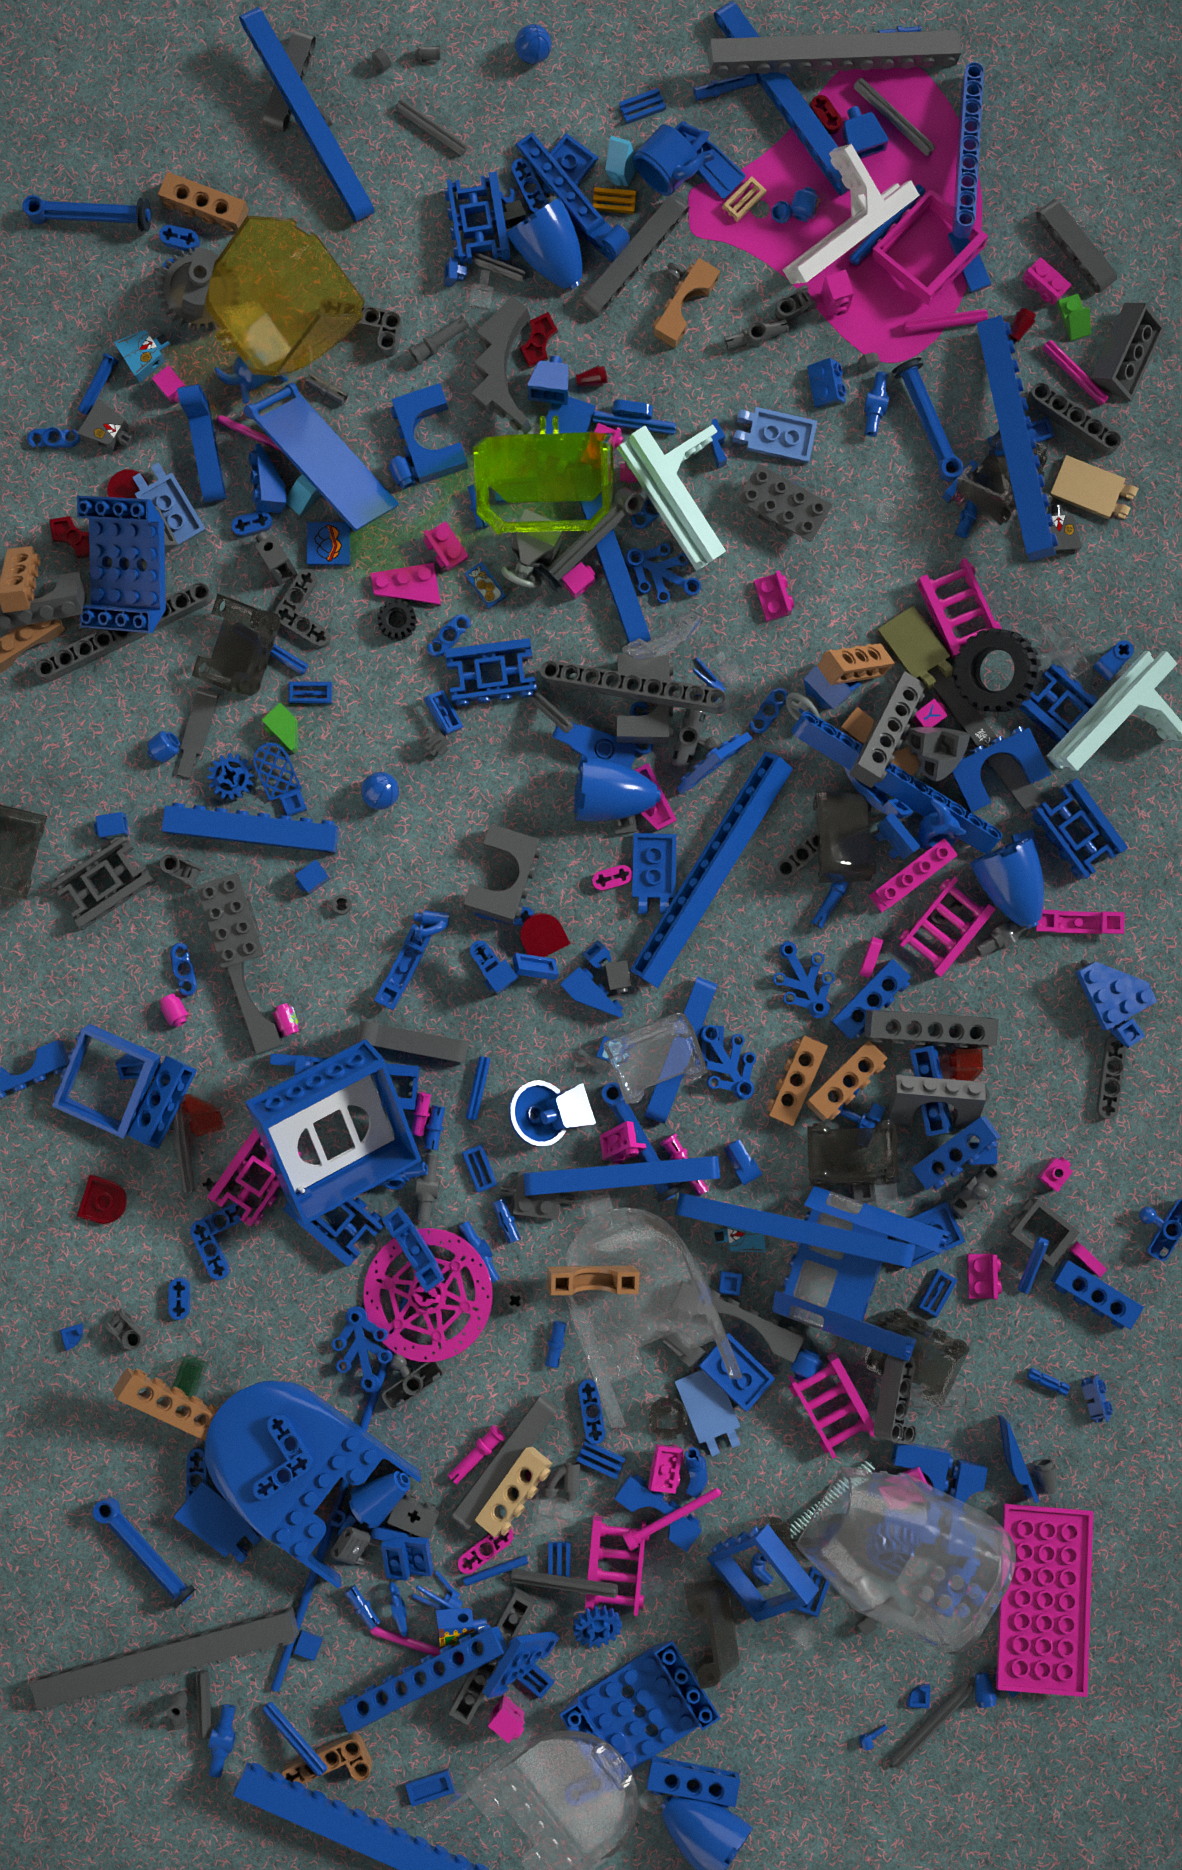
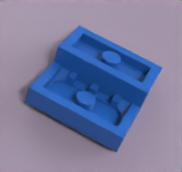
M409 1537L382 1542L381 1551L386 1578L407 1581L410 1574L432 1576L434 1569L429 1538Z

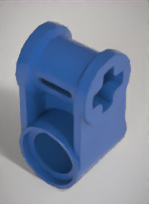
M1126 640L1119 641L1094 664L1093 668L1109 681L1132 656L1134 652L1133 645ZM1123 648L1125 652L1123 655H1120L1119 651Z

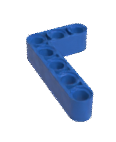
M199 384L177 388L178 398L189 420L203 500L205 504L226 500V491L208 399Z

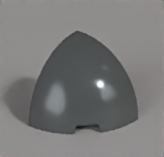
M915 727L908 730L910 752L912 755H916L920 763L918 768L924 775L936 782L947 777L957 767L966 751L970 738L969 733L946 728Z

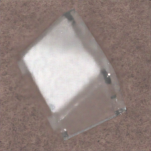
M683 1013L673 1014L611 1038L603 1044L626 1104L639 1102L645 1094V1088L678 1075L684 1074L687 1078L698 1079L703 1074L708 1073L693 1026Z

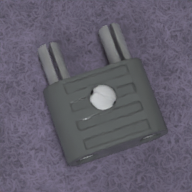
M348 1526L333 1546L331 1558L350 1565L356 1563L364 1565L366 1558L361 1557L368 1544L376 1546L378 1539L371 1538L368 1532Z

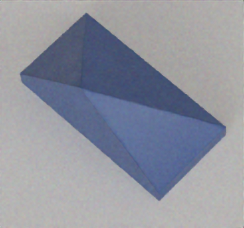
M126 1054L116 1061L120 1080L138 1079L145 1061L130 1054ZM159 1061L153 1077H156L161 1067V1061Z

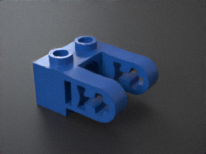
M479 940L471 945L470 954L486 977V980L483 982L491 993L496 991L497 994H500L519 980L506 960L500 962L486 942ZM481 947V949H485L484 953L488 957V960L485 961L482 958V956L478 954V948Z

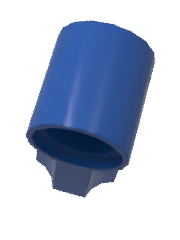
M740 1139L723 1148L743 1186L762 1176L758 1165L753 1158H750Z

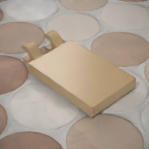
M1066 455L1049 495L1106 519H1109L1111 514L1125 519L1131 507L1116 504L1117 499L1121 495L1133 500L1139 488L1132 485H1124L1126 478Z

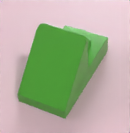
M1079 294L1059 299L1057 306L1070 342L1090 336L1089 307L1083 308Z

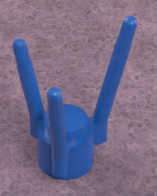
M698 657L695 658V661L710 677L711 681L694 668L693 672L707 684L706 687L718 688L724 692L726 688L722 686L723 683L712 674Z
M437 1570L434 1572L451 1595L446 1593L443 1599L427 1589L417 1585V1590L440 1604L416 1594L411 1596L413 1599L437 1610L460 1609L463 1601L458 1599L460 1593L455 1591Z

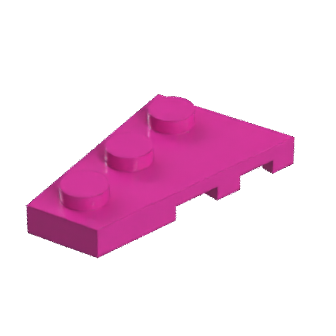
M434 563L371 573L375 596L412 600L414 602H425L441 606Z
M649 763L635 769V771L655 783L657 790H661L660 802L656 803L655 807L641 814L658 831L676 822L677 819Z

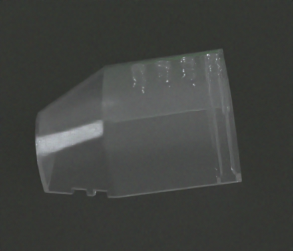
M840 1467L796 1543L797 1548L855 1611L950 1655L966 1651L978 1640L1011 1583L1016 1563V1550L1012 1537L992 1516L908 1474L898 1473V1475H892L886 1471L873 1473L867 1469Z

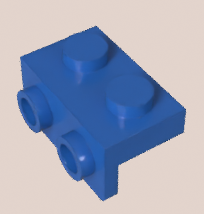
M827 358L807 366L814 407L820 408L834 402L841 404L846 402V388L841 379L843 371L840 363L832 358Z

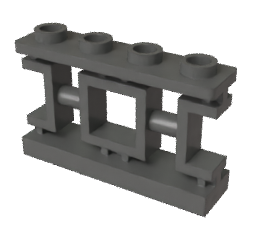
M120 836L114 838L109 842L110 846L104 850L102 848L96 850L91 854L92 857L90 859L76 863L72 871L58 875L55 878V882L51 884L59 896L63 897L69 892L80 908L72 912L71 915L75 918L74 921L79 928H87L156 882L146 866L143 865L135 870L127 858L126 854L134 850L128 838H121ZM117 852L123 863L113 868L110 862L105 859ZM106 868L116 884L99 894L90 878ZM129 870L131 875L137 879L125 886L119 875ZM80 876L87 887L77 892L74 886L69 883ZM92 894L100 904L89 910L83 899Z

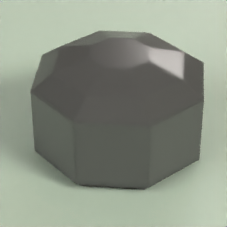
M378 48L372 52L373 61L380 70L386 71L391 67V61L383 49Z
M868 353L858 359L859 368L863 371L872 370L880 363L877 353Z

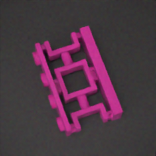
M942 839L868 897L882 913L957 856V853L946 839Z
M256 1127L207 1196L208 1199L221 1207H224L230 1199L244 1208L246 1211L240 1220L250 1227H253L254 1224L257 1226L260 1224L265 1216L262 1212L267 1205L269 1207L273 1205L278 1197L275 1194L281 1187L279 1181L274 1180L276 1174L274 1169L270 1167L271 1162L268 1155L265 1156L263 1161L254 1155L251 1156L248 1162L245 1161L260 1140ZM254 1162L272 1173L260 1191L242 1180ZM239 1172L240 1174L235 1181L244 1187L238 1197H235L231 1193L226 1192L224 1197L221 1198L226 1187L230 1184L236 1173ZM267 1191V1196L252 1218H250L249 1215L253 1208L244 1202L251 1192L262 1198Z

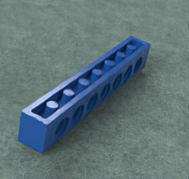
M490 1625L484 1626L477 1630L478 1635L473 1638L470 1635L458 1640L459 1645L453 1648L451 1645L440 1649V1655L434 1658L432 1655L421 1659V1665L415 1668L413 1665L402 1669V1675L395 1678L393 1674L383 1679V1684L379 1687H376L374 1684L365 1688L363 1695L357 1697V1694L346 1698L344 1700L345 1704L338 1707L348 1734L362 1729L504 1655L508 1648L499 1627L490 1628ZM478 1642L483 1645L482 1654L477 1651ZM459 1652H461L464 1656L463 1663H460L458 1661ZM440 1662H442L445 1667L444 1673H441L439 1671L438 1666ZM421 1672L425 1675V1683L420 1681ZM402 1682L406 1685L405 1693H403L401 1690ZM383 1692L387 1695L386 1703L382 1700ZM364 1702L368 1705L367 1713L363 1709Z

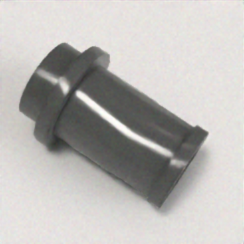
M419 44V46H415V60H420V62L422 60H440V45L421 46Z

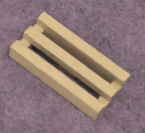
M751 176L723 204L722 209L727 211L728 215L733 216L734 220L738 222L766 194L767 190ZM752 184L754 185L733 208L730 207ZM759 190V192L737 213V211Z

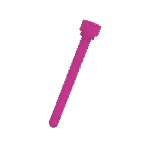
M223 415L217 417L218 423L282 452L270 437Z
M715 1488L639 1531L634 1530L632 1532L630 1530L624 1533L623 1537L631 1551L639 1547L638 1544L642 1542V1539L718 1498L721 1495V1490Z
M377 1626L370 1630V1633L374 1636L435 1657L440 1655V1648L427 1643L403 1637L398 1633ZM462 1653L458 1654V1661L460 1663L464 1662Z

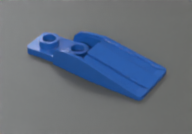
M682 133L690 144L696 140L694 136ZM706 140L696 153L699 155L705 151L715 150L714 160L704 163L696 174L722 199H726L746 176L720 149Z
M572 723L573 729L569 733H565L556 725L552 737L569 745L570 749L580 756L602 758L631 768L637 754L635 748L638 745L633 743H616L615 736L583 725Z
M1000 1414L999 1423L1005 1461L1010 1473L1016 1477L1020 1484L1024 1485L1022 1489L1027 1499L1031 1498L1036 1504L1040 1501L1009 1422Z

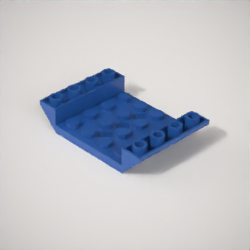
M78 495L77 518H89L91 605H83V612L80 614V627L153 633L166 610L164 520L150 499ZM109 557L112 560L111 568L109 567L107 562ZM126 558L129 560L130 563L128 569L125 566ZM143 560L147 562L146 570L142 567Z
M673 1640L654 1645L577 1695L559 1713V1716L607 1793L625 1782L626 1774L698 1727L703 1731L721 1719ZM625 1685L633 1687L634 1692L631 1696H624L621 1693V1689ZM638 1704L646 1708V1712L641 1716L633 1712V1708ZM648 1724H655L658 1727V1731L654 1735L646 1733L645 1728Z

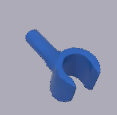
M884 1724L872 1733L860 1735L859 1742L864 1751L874 1747L872 1740L888 1730L886 1725Z

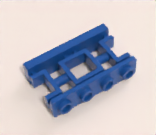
M497 171L489 172V177L486 178L485 176H480L482 186L461 189L460 180H455L454 183H451V179L447 180L448 188H444L446 202L450 201L451 207L447 208L449 221L453 220L454 226L450 227L452 240L457 242V246H453L454 256L459 259L461 266H465L464 262L473 263L472 253L491 250L494 260H497L498 257H502V261L511 260ZM486 187L491 189L494 209H490L489 201L478 202L477 197L487 196ZM453 192H457L458 200L469 199L470 204L459 205L461 214H456ZM486 212L488 225L467 228L465 215ZM493 225L497 226L500 248H496L495 240L484 241L483 236L494 234ZM461 230L464 232L465 239L475 237L476 243L466 244L467 253L462 252L459 234Z
M530 638L445 649L448 670L458 669L460 687L450 688L452 704L466 706L471 701L488 703L493 698L505 701L512 699V696L520 695L521 698H528L537 692L535 677L524 678L522 660L533 659ZM517 653L518 665L506 667L504 655ZM474 659L476 671L463 673L462 661L459 660ZM501 663L503 681L482 684L480 665ZM520 674L521 686L507 688V675ZM477 680L478 690L482 692L462 694L466 693L465 681Z
M1052 664L1041 676L1049 684L1038 696L1031 692L1030 695L1032 697L1028 701H1023L1019 709L1059 743L1094 706L1098 699L1092 694L1088 695L1077 680L1069 678L1064 668ZM1057 681L1067 689L1060 697H1057L1050 690ZM1043 696L1053 704L1046 713L1036 705ZM1065 698L1081 711L1070 725L1054 711Z
M1075 778L1059 789L1065 799L1051 809L1046 802H1041L1031 812L1033 813L1032 818L1038 826H1042L1046 831V838L1058 847L1059 850L1057 852L1064 861L1067 860L1071 865L1070 870L1077 878L1080 877V879H1087L1096 872L1090 863L1096 857L1105 852L1108 858L1111 859L1116 857L1118 853L1125 851L1128 847L1079 779ZM1075 799L1082 809H1078L1071 815L1065 805ZM1058 811L1064 821L1054 827L1048 817ZM1079 817L1090 833L1075 843L1065 827ZM1101 834L1107 844H1103L1096 849L1090 840ZM1084 846L1090 855L1080 862L1073 851H1077Z
M359 1197L340 1205L350 1215L337 1230L321 1216L315 1219L319 1225L314 1221L304 1225L289 1203L282 1209L348 1267L362 1253L354 1244L364 1232L368 1230L376 1236L385 1226L382 1223V1217L375 1211L373 1213L369 1212L365 1208L367 1204ZM353 1206L375 1227L367 1222L359 1231L350 1223L358 1214L351 1207ZM343 1230H346L354 1238L346 1246L352 1251V1254L333 1239L329 1233L337 1238Z

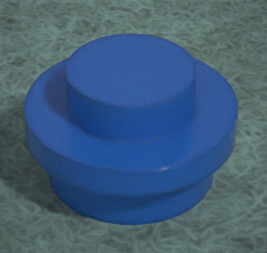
M786 201L777 202L771 210L772 218L778 223H786L792 214L791 206Z

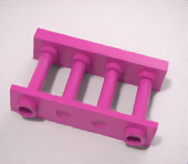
M967 558L962 559L959 563L960 569L936 580L929 579L928 575H924L916 582L943 644L950 655V659L961 654L959 651L960 647L967 645V639L971 636H977V632L982 630L988 631L992 628L1002 629L1000 623L994 620L974 576L976 573L975 568L971 562H968ZM965 577L969 586L968 589L943 600L941 598L938 599L935 593L936 588ZM971 596L974 597L978 608L952 619L946 617L944 613L946 607ZM982 615L987 627L962 638L955 637L953 632L955 626Z
M952 877L950 880L946 878L939 886L941 889L939 894L910 930L906 928L898 937L901 940L897 944L898 946L904 947L908 943L933 963L934 969L931 972L937 977L943 976L996 910L990 904H986L984 907L982 905L978 906L953 886L958 881L956 877ZM947 893L951 894L973 912L975 918L971 923H965L940 903ZM934 909L960 929L961 935L957 940H951L927 920ZM920 926L946 946L948 951L943 957H938L913 937Z
M835 1352L826 1355L830 1361L827 1367L799 1383H796L792 1375L789 1376L791 1384L788 1387L794 1398L797 1396L800 1398L822 1439L819 1441L823 1452L825 1454L829 1452L834 1459L837 1456L832 1447L861 1431H868L871 1437L875 1435L872 1418ZM837 1374L840 1380L837 1386L808 1402L806 1401L801 1391L830 1375L835 1376ZM841 1393L843 1395L847 1393L850 1398L847 1401V1405L818 1421L816 1420L812 1412L813 1409ZM851 1412L853 1414L858 1413L860 1417L857 1420L858 1423L827 1440L822 1431L824 1427Z
M593 1516L587 1580L636 1583L634 1597L617 1595L615 1598L586 1594L585 1609L588 1608L591 1611L594 1605H599V1603L634 1606V1616H638L639 1609H643L644 1595H640L645 1541H649L650 1535L641 1540L639 1552L607 1549L604 1546H600V1537H605V1535L623 1537V1534L630 1530L633 1532L634 1530L639 1531L641 1529L606 1526V1523H602V1516ZM641 1520V1529L646 1527V1521ZM604 1557L638 1561L637 1574L602 1571V1568H598V1559L603 1560Z

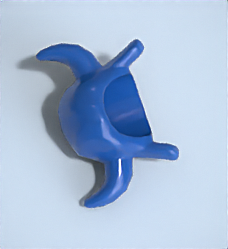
M269 337L271 345L269 353L265 354L262 351L247 350L239 355L234 362V373L227 374L218 367L214 368L216 375L223 383L232 386L240 385L244 404L249 403V391L258 388L275 377L283 382L288 380V377L274 366L279 360L280 348L273 337Z
M932 799L931 804L937 812L930 813L923 818L918 830L919 838L913 837L920 845V848L924 850H929L942 839H946L952 846L959 836L966 834V830L960 827L958 820L951 815L949 808L944 803Z

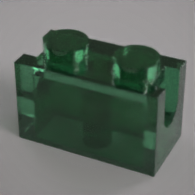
M192 1355L185 1356L172 1388L175 1386L185 1393L184 1395L188 1397L196 1396L209 1362ZM190 1362L197 1364L198 1367L190 1364Z

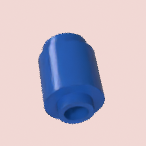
M400 455L390 460L391 464L388 468L397 486H400L403 490L417 482L413 477L411 465L407 457L402 458Z

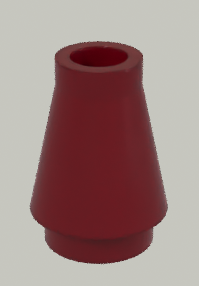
M1021 308L1019 312H1016L1011 334L1008 337L1016 342H1020L1021 338L1035 323L1036 315L1026 308Z
M597 365L585 372L576 374L578 387L603 386V384L608 383L605 366L600 367Z

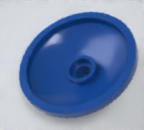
M544 1081L526 1083L516 1090L510 1101L509 1119L512 1128L520 1139L532 1146L543 1147L557 1142L567 1130H555L552 1123L545 1125L540 1117L541 1112L548 1110L546 1101L561 1093L552 1084ZM531 1112L534 1114V1119L531 1118Z

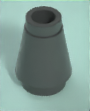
M1051 1459L1036 1461L1034 1472L1044 1494L1057 1492L1056 1465L1053 1464Z

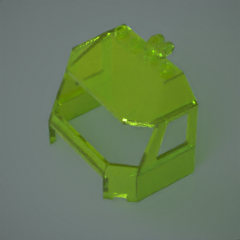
M540 416V434H507L483 437L473 446L477 515L488 523L499 536L503 532L588 530L589 534L610 511L612 505L614 480L613 434L599 432L559 433L558 416H553L552 419L553 433H546L545 416ZM490 486L507 503L593 501L602 491V507L590 520L505 522L489 508L488 488Z

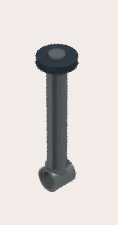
M621 488L616 493L615 503L547 569L541 564L540 570L536 568L544 583L558 592L557 588H562L559 580L626 515H634L641 511L644 505L643 497L630 488Z

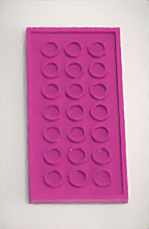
M1003 1503L996 1672L997 1690L1088 1697L1093 1511Z

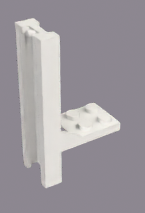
M852 144L833 149L829 153L831 163L842 175V182L845 187L850 189L851 217L783 269L791 284L807 283L920 196L912 181H906L901 186L898 183L893 184L880 194Z

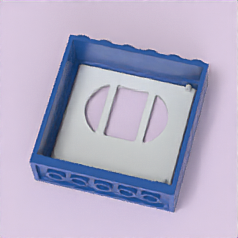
M367 1039L245 1102L287 1202L304 1225L422 1161L384 1058ZM370 1074L372 1075V1078H373V1081H374V1083H375L376 1089H375V1087H374V1084H373V1082H372V1079H371ZM381 1104H383L384 1110H385V1112H386L387 1118H388V1120H389V1123H390V1125H391V1128H392V1131H393V1133H394L395 1138L393 1137V1134H392V1132H391L390 1126H389V1124H388L387 1118H386V1116H385V1113H384V1111H383V1108H382V1105H381ZM348 1105L361 1107L368 1114L369 1129L361 1142L347 1109ZM340 1109L354 1146L327 1160L313 1123ZM305 1128H307L320 1160L319 1165L303 1161L298 1154V1140Z

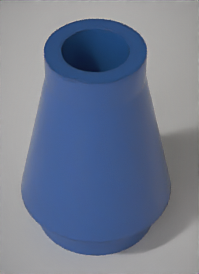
M988 1672L974 1674L975 1702H978V1707L987 1708L995 1706L997 1696L990 1682Z

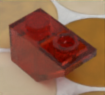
M953 1049V1054L949 1055V1065L953 1067V1076H950V1079L974 1081L983 1071V1050Z
M194 1094L184 1095L183 1105L186 1113H190L192 1121H189V1125L193 1134L196 1133L197 1137H201L226 1129L219 1107Z

